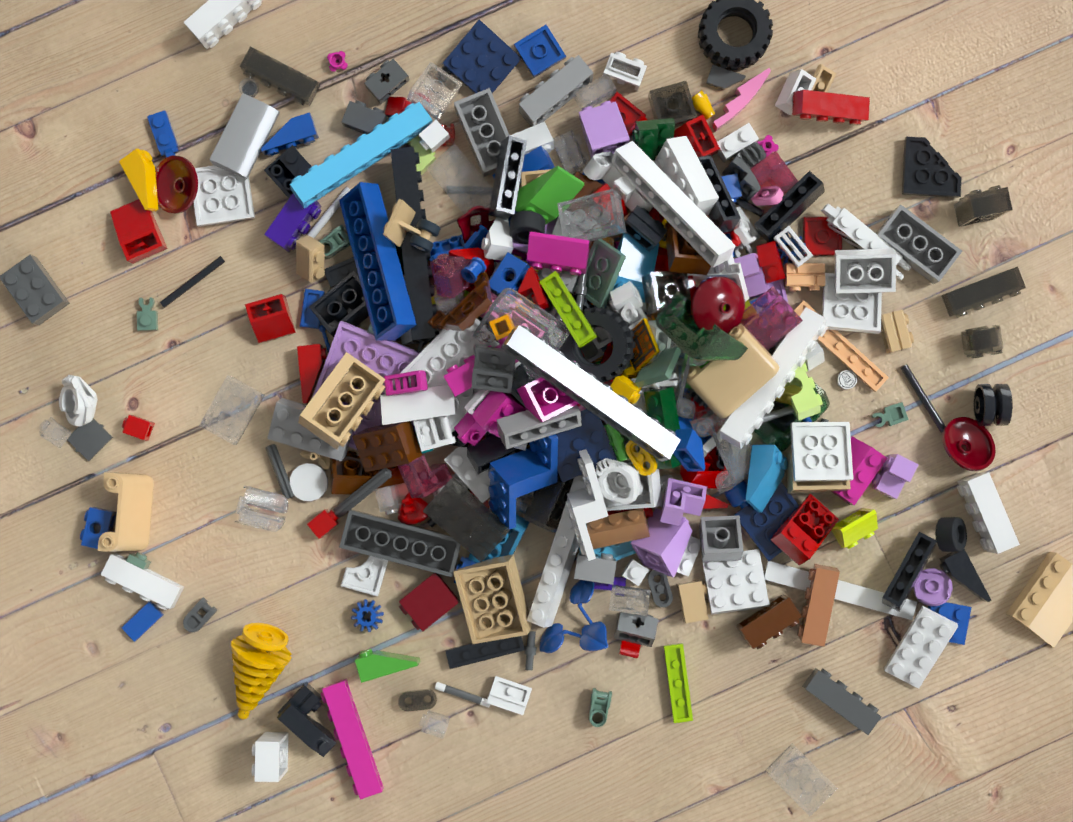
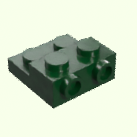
M673 118L636 121L635 129L632 130L634 143L652 161H655L666 139L674 138L675 121Z

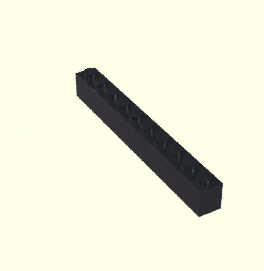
M414 146L390 149L396 203L401 199L416 212L410 226L418 229L416 226L419 219H426V211L421 207V202L424 201L423 190L419 189V183H422L421 171H417V164H420L419 152H415ZM407 232L401 247L406 288L416 325L411 328L413 343L433 341L440 332L439 329L432 328L428 323L437 313V306L432 303V297L435 296L434 285H430V277H433L432 266H428V258H431V253L413 247L409 241L412 235L415 234Z

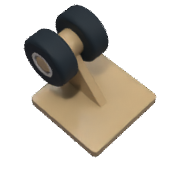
M399 199L392 209L389 222L385 224L383 235L393 244L400 247L407 232L415 234L412 235L409 243L419 250L431 252L434 244L429 240L431 236L437 237L441 228L426 219H419L416 226L418 229L410 226L416 212L403 200Z

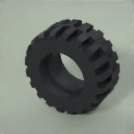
M754 0L712 1L702 15L698 30L700 49H704L703 54L705 57H710L712 59L711 63L714 65L719 63L722 68L731 67V70H737L738 67L745 69L750 64L754 65L764 55L773 35V30H771L773 21L769 19V10L763 9L764 4L761 1L758 3ZM730 16L744 19L751 26L753 32L751 41L741 47H733L722 41L717 31L720 21Z
M587 308L582 310L591 327L597 326L606 329L612 338V354L607 361L600 364L589 362L583 356L581 348L577 345L567 326L561 327L560 332L562 334L557 339V343H560V348L557 349L568 360L576 361L582 370L595 375L596 380L599 382L609 381L620 376L630 366L629 362L635 354L633 353V348H636V342H633V336L635 335L633 330L630 331L629 329L630 324L624 321L619 313H615L608 308Z

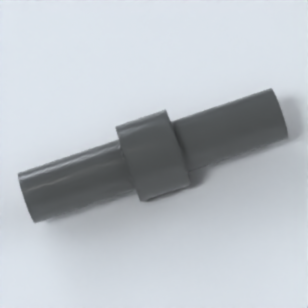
M587 272L579 276L578 286L575 287L576 303L581 311L583 310L584 296L587 294V287H585Z
M529 631L527 646H525L524 653L526 654L525 670H533L534 655H536L535 631Z

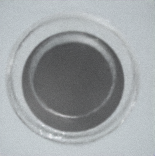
M245 78L240 82L239 90L241 94L244 93L255 97L259 92V85L254 79Z

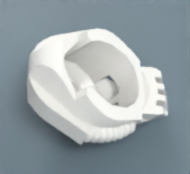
M68 375L62 380L64 387L60 393L59 407L61 411L65 412L67 421L71 425L83 426L90 423L94 417L98 400L97 395L81 377Z
M608 458L597 463L596 474L598 475L597 479L604 498L619 504H630L637 499L641 489L639 471L627 463Z

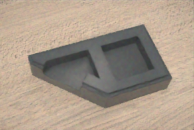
M712 65L706 84L725 90L745 80L746 76Z

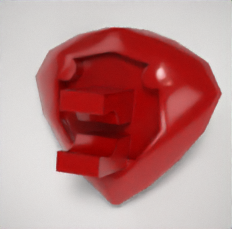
M408 492L404 499L401 500L402 503L398 510L397 519L404 524H418L430 515L431 508L421 497Z

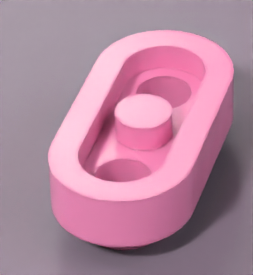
M779 186L761 187L751 200L756 206L777 205L781 202L784 193Z

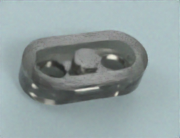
M431 689L406 691L399 697L398 704L402 710L407 712L428 710L436 705L437 695ZM426 695H429L431 697L430 702H426L424 700V697ZM407 697L412 699L411 704L405 702Z

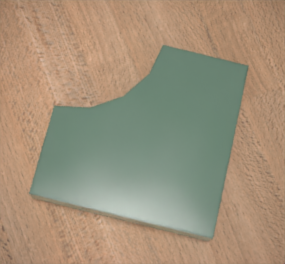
M678 346L663 350L654 362L640 370L635 381L638 388L670 379L681 354Z

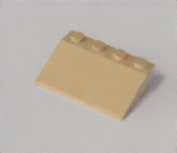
M1055 552L1047 554L1006 613L1007 616L1052 648L1056 646L1073 621V564Z
M514 554L492 558L453 571L472 644L528 635L532 624L527 621L529 612Z

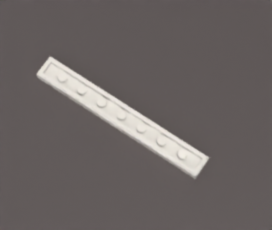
M772 561L767 562L764 573L765 580L806 591L807 587H810L811 580L808 579V571ZM838 580L834 598L909 620H913L917 605L916 601L907 599L900 612L882 603L884 592Z

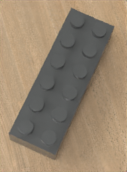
M351 509L348 512L339 548L453 577L463 538Z

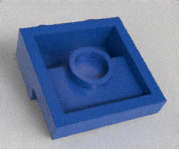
M949 602L939 606H928V609L958 624V628L949 642L965 645L972 607Z

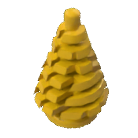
M247 624L242 630V635L235 637L236 639L233 638L231 641L236 703L239 707L237 716L240 719H247L249 717L250 710L256 708L258 702L264 697V693L268 692L271 684L276 681L279 674H281L292 658V653L286 648L289 641L288 635L283 630L269 624Z

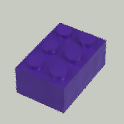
M292 194L264 235L290 253L291 250L294 251L296 249V240H299L302 234L305 235L311 227L309 224L313 218H318L322 211L320 209L322 206L316 201L304 209L295 195Z

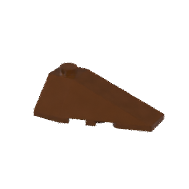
M347 451V455L342 461L331 458V494H353L382 469L365 472L360 457L356 455V452ZM399 466L389 467L388 469L391 470L392 477L377 489L410 482V470Z

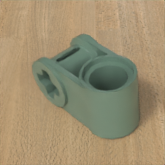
M343 225L335 228L329 235L319 241L323 245L331 246L330 252L325 254V259L332 258L351 245Z
M593 688L589 710V720L593 726L601 727L606 723L612 691L602 692ZM599 712L603 715L600 722L592 720L594 713Z

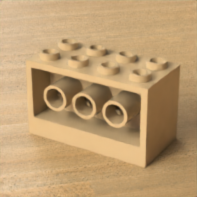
M346 352L302 411L298 423L336 450L339 446L344 447L350 439V431H356L363 419L361 416H366L373 407V399L378 400L380 395H382L385 389L383 384L386 379ZM330 417H331V418L334 417V418H336L337 420H336V421H332V420H330Z

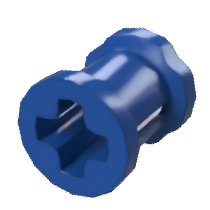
M473 257L470 264L461 270V275L467 282L474 283L477 280V276L486 270V265L482 259Z

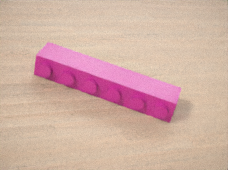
M347 679L324 686L321 697L324 704L327 703L329 710L327 714L330 722H334L336 728L333 729L335 738L340 740L342 745L340 752L342 758L347 760L348 766H346L349 777H353L355 784L352 786L355 795H359L361 800L383 792L384 786Z

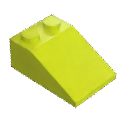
M862 508L836 523L831 531L842 548L847 547L850 549L858 544L857 541L861 538L868 539L875 534L873 531L878 529L877 513L875 509Z

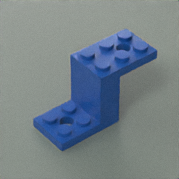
M556 434L529 442L530 448L525 451L523 450L490 462V471L488 472L490 486L488 487L490 493L489 507L491 511H495L500 522L504 523L508 529L516 527V498L557 482L558 437Z

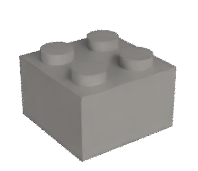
M740 515L701 517L699 532L702 562L741 560L744 551Z
M578 553L574 579L613 585L617 561L616 558H613L612 554L601 553V556L595 555L596 559L588 561L586 554Z

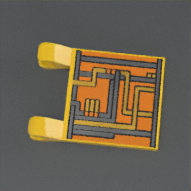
M643 318L632 329L635 335L633 336V342H636V348H633V353L635 354L633 359L630 360L631 367L625 369L622 375L627 378L630 377V379L636 378L637 373L660 352L647 318Z

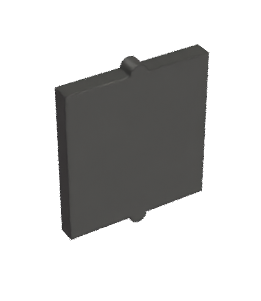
M93 418L90 423L79 426L67 440L76 448V452H80L90 461L113 437L104 429L103 424H99Z

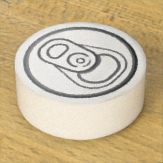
M850 370L842 371L837 376V384L842 389H851L857 383L855 373Z

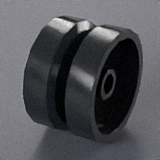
M978 384L975 388L973 401L977 425L991 426L992 423L996 426L1009 425L1013 410L1012 394L1009 385L995 384L992 388L990 384Z

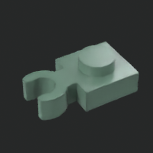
M152 297L149 298L150 303L148 305L144 304L143 298H139V305L142 311H137V331L158 330V311H152L155 305V300Z
M903 402L883 408L884 414L874 413L871 415L872 418L879 417L881 420L875 427H882L885 422L892 426L909 420Z

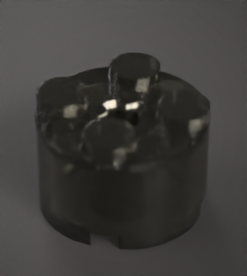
M992 325L993 328L982 326L961 331L964 355L971 358L983 357V353H991V355L1003 353L1002 349L1004 347L1000 325Z

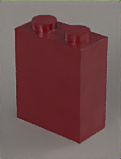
M433 573L399 601L401 604L399 608L405 615L409 614L413 619L411 621L413 626L417 630L421 629L423 632L456 606L460 600L440 575Z

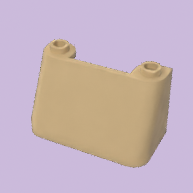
M742 323L730 331L729 341L731 343L702 369L699 366H691L682 375L689 386L720 419H724L732 414L779 371V365L772 355Z
M104 472V487L109 492L118 493L115 532H105L100 536L98 551H141L146 549L150 538L154 489L153 479L146 474Z

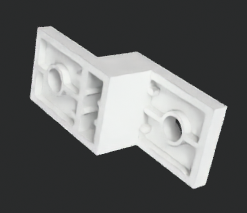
M587 449L579 451L581 458L577 460L584 476L583 481L586 488L568 493L569 501L565 503L582 555L586 554L588 561L596 559L586 523L607 517L608 513L593 462Z

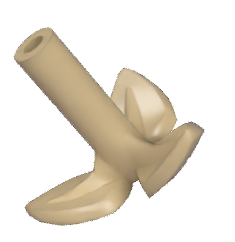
M306 450L300 452L303 458L308 460L318 459V464L323 469H330L331 458Z

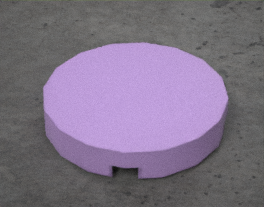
M935 568L923 570L913 587L917 600L928 606H939L946 603L951 597L953 590L950 577L945 575V572Z

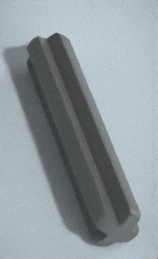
M275 444L267 446L266 451L284 499L294 497L277 446Z

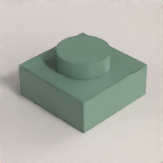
M140 552L129 554L126 560L143 570L148 569L151 561L147 560V556Z

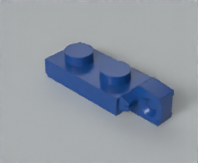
M164 110L147 116L161 156H166V158L176 156L175 152L178 151L179 146L167 112Z

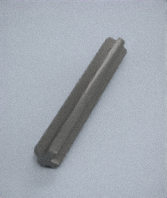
M388 468L382 469L335 507L334 514L338 517L344 516L349 510L391 478V470Z

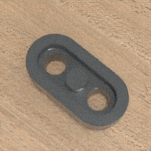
M652 570L648 575V583L653 600L657 606L667 607L673 600L667 575ZM656 575L661 577L659 582L654 581ZM660 594L666 595L664 601L659 599Z

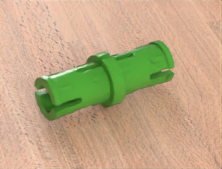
M609 424L604 425L610 440L609 445L612 446L617 461L621 462L629 459L624 445V437H621L620 432Z

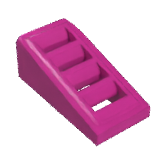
M422 370L384 376V379H386L384 382L386 396L428 390L426 372ZM408 377L411 379V388H409ZM400 378L403 381V389H401ZM392 379H395L396 390H393Z

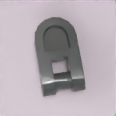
M204 597L183 620L184 628L189 632L199 631L218 611L214 606L211 607ZM201 608L206 612L203 617L198 613Z

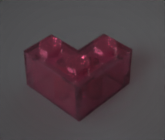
M776 151L750 169L759 182L760 187L769 182L771 186H779L783 193H785L798 182Z
M440 254L435 260L430 262L437 295L454 298L472 284L467 282L461 275V270L470 264L471 259H466L462 256L455 257L448 254Z
M424 454L409 464L398 466L411 498H424L453 481L446 463L433 464L429 467Z

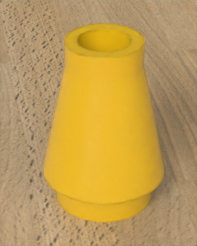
M702 90L689 99L692 102L691 105L701 115H704L706 120L715 114L707 94H704Z

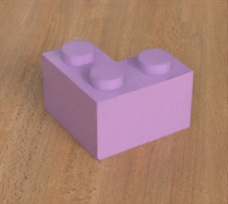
M752 253L735 258L734 262L741 264L749 299L770 294L762 267L759 266L758 255Z
M889 454L880 474L877 473L872 481V484H874L872 489L892 499H897L905 482L911 481L918 464L899 454Z
M669 478L664 492L660 522L679 526L683 513L700 516L706 499L707 486Z

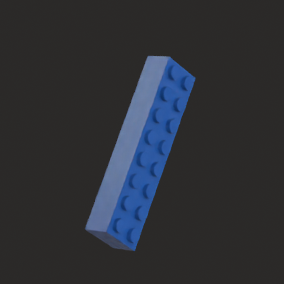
M359 182L339 202L375 340L395 341L416 325L415 316L411 307L396 246L383 235L385 224L389 221L379 184Z

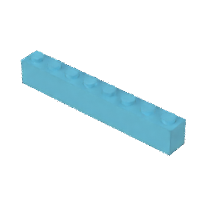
M418 102L408 105L404 109L405 111L399 115L398 113L392 115L385 124L375 126L371 133L358 137L357 142L352 145H345L340 150L341 152L335 156L333 154L328 156L321 165H314L305 175L295 177L290 184V188L305 209L391 153L390 149L399 148L417 137L433 122L422 104Z

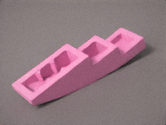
M770 68L737 88L735 91L737 98L726 104L723 109L726 114L713 122L712 128L715 132L734 119L749 104L770 74Z

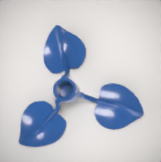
M578 581L572 587L569 595L570 602L578 604V608L589 622V625H585L582 628V634L563 630V625L560 623L553 624L545 630L541 637L540 652L553 653L557 651L563 644L564 634L581 638L580 647L585 651H598L608 648L605 624L600 621L593 623L582 607V603H588L592 598L594 582Z

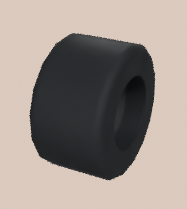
M520 211L511 217L509 235L515 242L528 245L530 232L545 234V219L539 213Z
M944 517L938 520L935 535L939 549L942 552H961L967 543V529L964 521L960 517Z

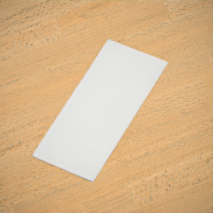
M449 385L430 387L428 390L390 396H386V394L380 395L382 425L455 414L454 394Z

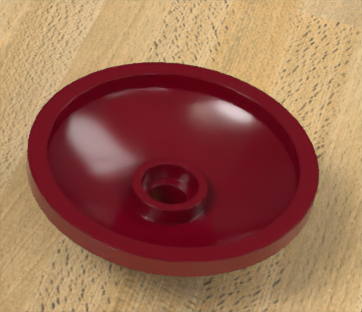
M169 156L162 160L155 170L158 205L168 213L178 214L186 211L193 204L198 192V176L194 166L188 159L182 156Z
M712 277L705 280L697 287L691 300V315L694 323L702 332L712 336H723L730 333L734 327L740 324L745 312V299L742 290L733 280L726 277Z
M969 417L955 418L945 426L942 436L943 445L946 453L954 463L969 471H981L993 462L996 453L995 443L985 426H978L976 420Z

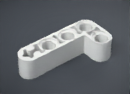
M611 152L594 154L583 170L588 178L592 180L603 179L611 189L613 188L614 181L623 176L611 163L614 155ZM637 189L626 204L631 211L637 205L640 208H645L648 212L653 208L651 203Z

